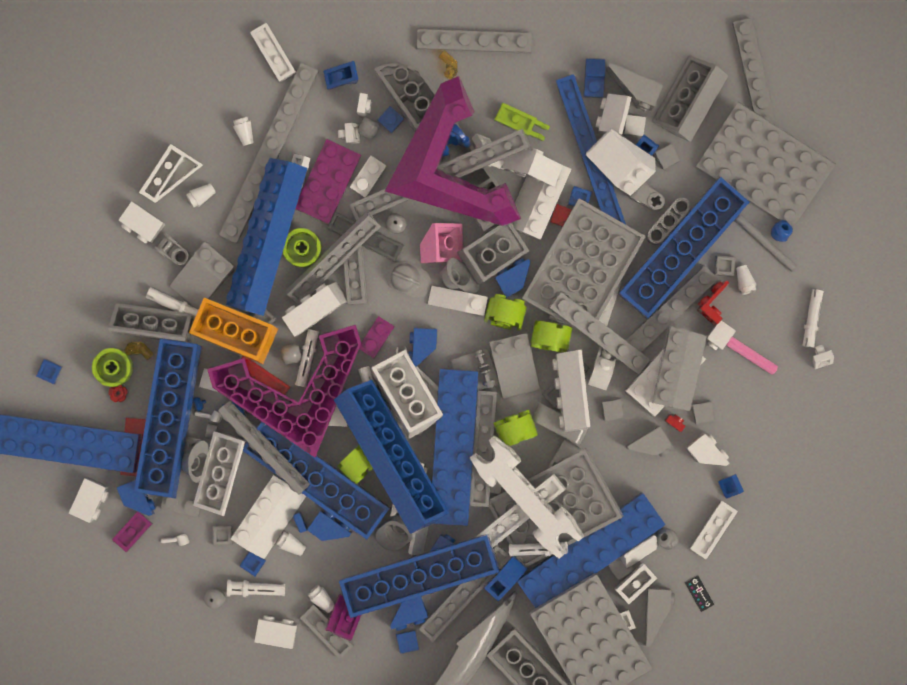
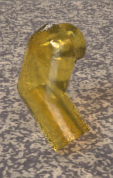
M444 50L439 58L446 64L444 76L447 79H452L458 73L457 61Z
M130 342L125 347V352L128 355L141 354L147 361L154 356L153 352L143 342Z

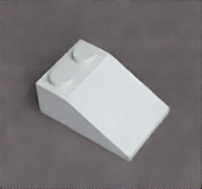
M611 128L586 152V156L616 187L630 196L656 172L655 158Z

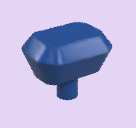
M194 397L192 403L195 410L200 412L204 408L203 404L206 403V400L201 401L199 397Z

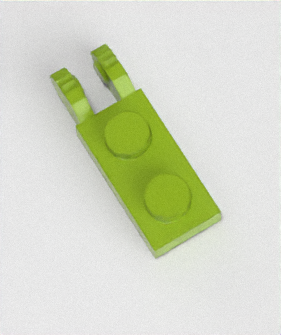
M505 103L501 104L494 121L516 131L523 129L525 135H530L541 141H544L545 137L540 133L532 131L534 124L543 130H549L550 128L549 125L537 120L536 117Z

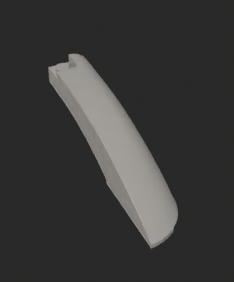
M388 63L375 69L377 75L413 131L416 132L437 91L425 74L414 66L398 63ZM449 144L447 146L450 150V156H442L439 165L475 149L472 144L468 148ZM487 166L460 177V179L468 181L472 185L487 190L499 186ZM474 218L483 232L494 225V223Z
M516 591L456 639L457 646L432 685H467L500 635L517 597Z

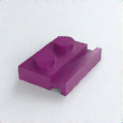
M339 594L325 630L351 641L361 615L350 618L342 594Z

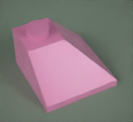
M432 223L420 243L421 263H447L450 258H456L463 262L457 254L459 250L464 248L462 224Z

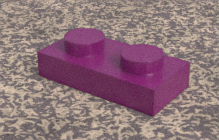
M378 316L361 342L359 349L375 358L395 326Z
M137 511L112 540L125 552H128L153 523Z

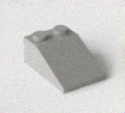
M610 63L606 70L607 73L627 96L632 97L631 101L637 105L636 108L644 112L652 111L663 85Z
M512 223L504 226H496L459 250L457 254L476 283L480 284L529 252V249Z
M204 242L187 262L170 287L194 308L199 309L203 298L210 299L236 267L207 242Z
M527 333L489 342L503 398L540 389Z

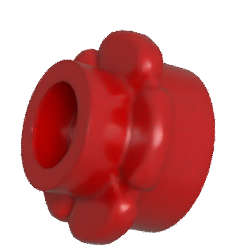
M122 385L111 387L108 392L113 402H123L128 393L126 387Z

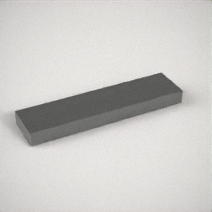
M335 211L327 229L342 236L356 221ZM377 231L361 245L394 262L397 261L404 247L403 244Z

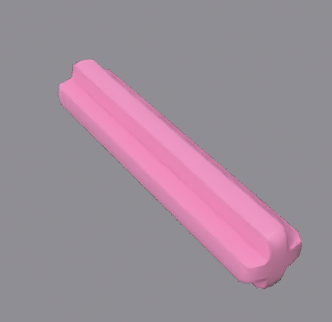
M731 337L726 344L729 348L773 375L777 371L778 366L734 337Z

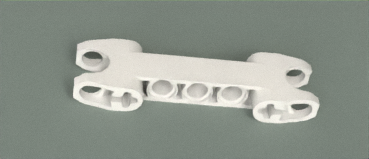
M493 436L489 439V442L495 451L494 460L486 461L475 453L470 457L481 478L489 486L494 487L499 483L537 525L538 528L533 532L536 540L560 559L565 552L559 543V535L567 533L577 541H580L584 537L573 516L565 508L560 507L555 512L515 467L521 462L516 452L499 438Z

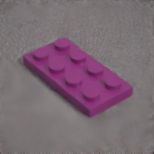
M326 139L299 196L296 209L329 224L361 155Z

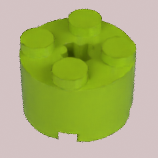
M305 228L294 229L287 236L283 255L288 262L296 267H310L321 256L322 244L318 236L311 230ZM301 243H304V246L307 247L304 253L297 249V247L301 246Z
M495 294L494 297L489 298L484 322L487 323L490 320V325L512 330L513 326L517 327V331H520L527 308L524 305L525 301L520 299L512 301L506 299L504 295Z
M535 320L530 347L556 351L558 353L567 352L573 327Z
M107 348L99 352L93 359L92 373L102 385L109 387L120 386L131 378L133 362L125 351ZM114 362V365L117 366V369H115L112 373V370L109 369V366H111Z
M529 409L516 415H509L505 417V421L501 419L493 422L498 438L508 446L518 444L521 441H526L538 435Z
M360 445L337 465V468L356 485L368 474L366 472L367 469L369 471L373 469Z

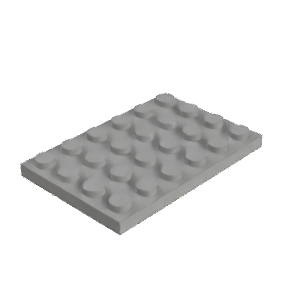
M738 101L696 167L716 180L722 177L746 199L777 219L787 221L793 228L836 163Z
M579 198L522 299L576 329L548 308L558 292H562L599 320L646 236Z
M587 448L527 479L536 489L553 474L556 475L566 490L548 504L555 512L560 507L565 508L575 519L584 537L623 517L620 508ZM506 491L489 499V508L496 520L517 504ZM529 518L509 534L506 539L509 544L539 543L533 535V532L538 527ZM567 533L559 535V542H567L570 545L577 541ZM544 554L516 557L525 567H528L547 556Z
M596 573L529 612L572 685H626L652 670Z

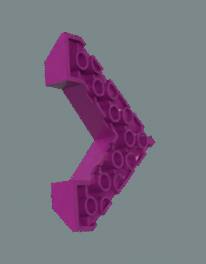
M459 76L441 83L385 192L501 226L521 219L506 183L487 190L438 170L440 160L455 123L472 116L475 112Z
M356 324L318 336L324 355L299 402L250 377L245 358L207 369L212 387L298 447L316 457L336 407L334 399L341 394L361 345Z

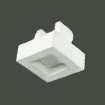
M345 123V130H338V138L346 139V143H360L359 124Z
M823 345L815 347L816 355L813 356L815 369L833 364L834 355L832 350L825 352Z

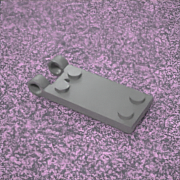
M208 423L205 440L187 436L184 452L192 450V443L196 444L199 441H205L208 444L209 450L213 432L218 431V425ZM182 468L176 499L163 497L161 509L199 517L201 508L193 506L199 483L193 482L190 476L183 472Z

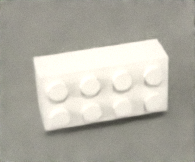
M664 347L625 390L629 396L653 417L664 407V405L652 403ZM703 356L701 364L706 360V358H704Z

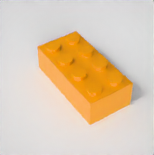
M203 298L189 333L209 343L264 364L278 328Z

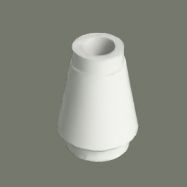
M247 116L234 120L233 128L243 146L254 143L251 120H248Z
M209 183L190 190L186 197L191 206L195 208L196 206L200 207L216 192Z
M747 265L737 267L738 290L741 291L742 295L755 292L757 284Z
M284 531L276 545L280 546L279 549L301 556L306 549V546L290 532L286 533Z
M316 585L307 596L311 602L329 613L333 610L334 603L324 587Z

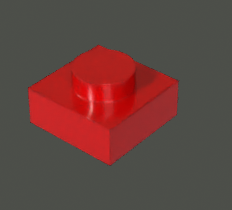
M557 204L550 222L563 227L572 209Z
M676 414L674 416L668 415L664 420L679 432H682L686 427L682 424L684 420Z

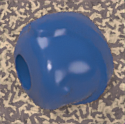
M781 220L772 227L771 236L776 241L786 242L792 234L793 228L787 221Z

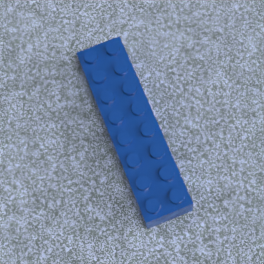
M269 158L265 166L263 180L259 186L260 191L254 203V211L248 223V231L243 239V248L237 260V268L232 276V285L226 297V305L264 316L307 167L285 160Z
M720 177L618 294L648 319L750 202Z
M160 339L134 492L176 499L202 346L198 344Z
M440 368L437 405L443 416L436 421L432 484L449 513L433 524L468 526L472 461L470 457L473 455L478 371Z
M373 380L351 387L336 397L334 401L410 534L437 522L449 513Z
M0 414V454L136 473L142 434Z
M261 422L257 429L310 483L302 494L367 540L390 507L360 485H356L349 480L342 472L318 455L313 457ZM247 442L243 447V451L276 474L270 464L265 463L262 456L252 449Z
M641 492L620 507L623 514L622 518L589 534L580 541L568 545V553L564 554L560 559L552 554L520 577L517 583L535 608L592 574L598 573L665 526V523L644 493Z
M485 534L339 580L349 616L353 618L498 573L500 570L489 535Z

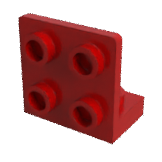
M727 280L717 282L711 289L713 293L710 296H704L698 303L700 307L697 311L713 326L719 324L723 318L720 316L722 313L715 306L710 307L709 305L729 284Z

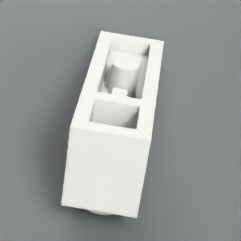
M431 286L428 305L484 316L488 297Z

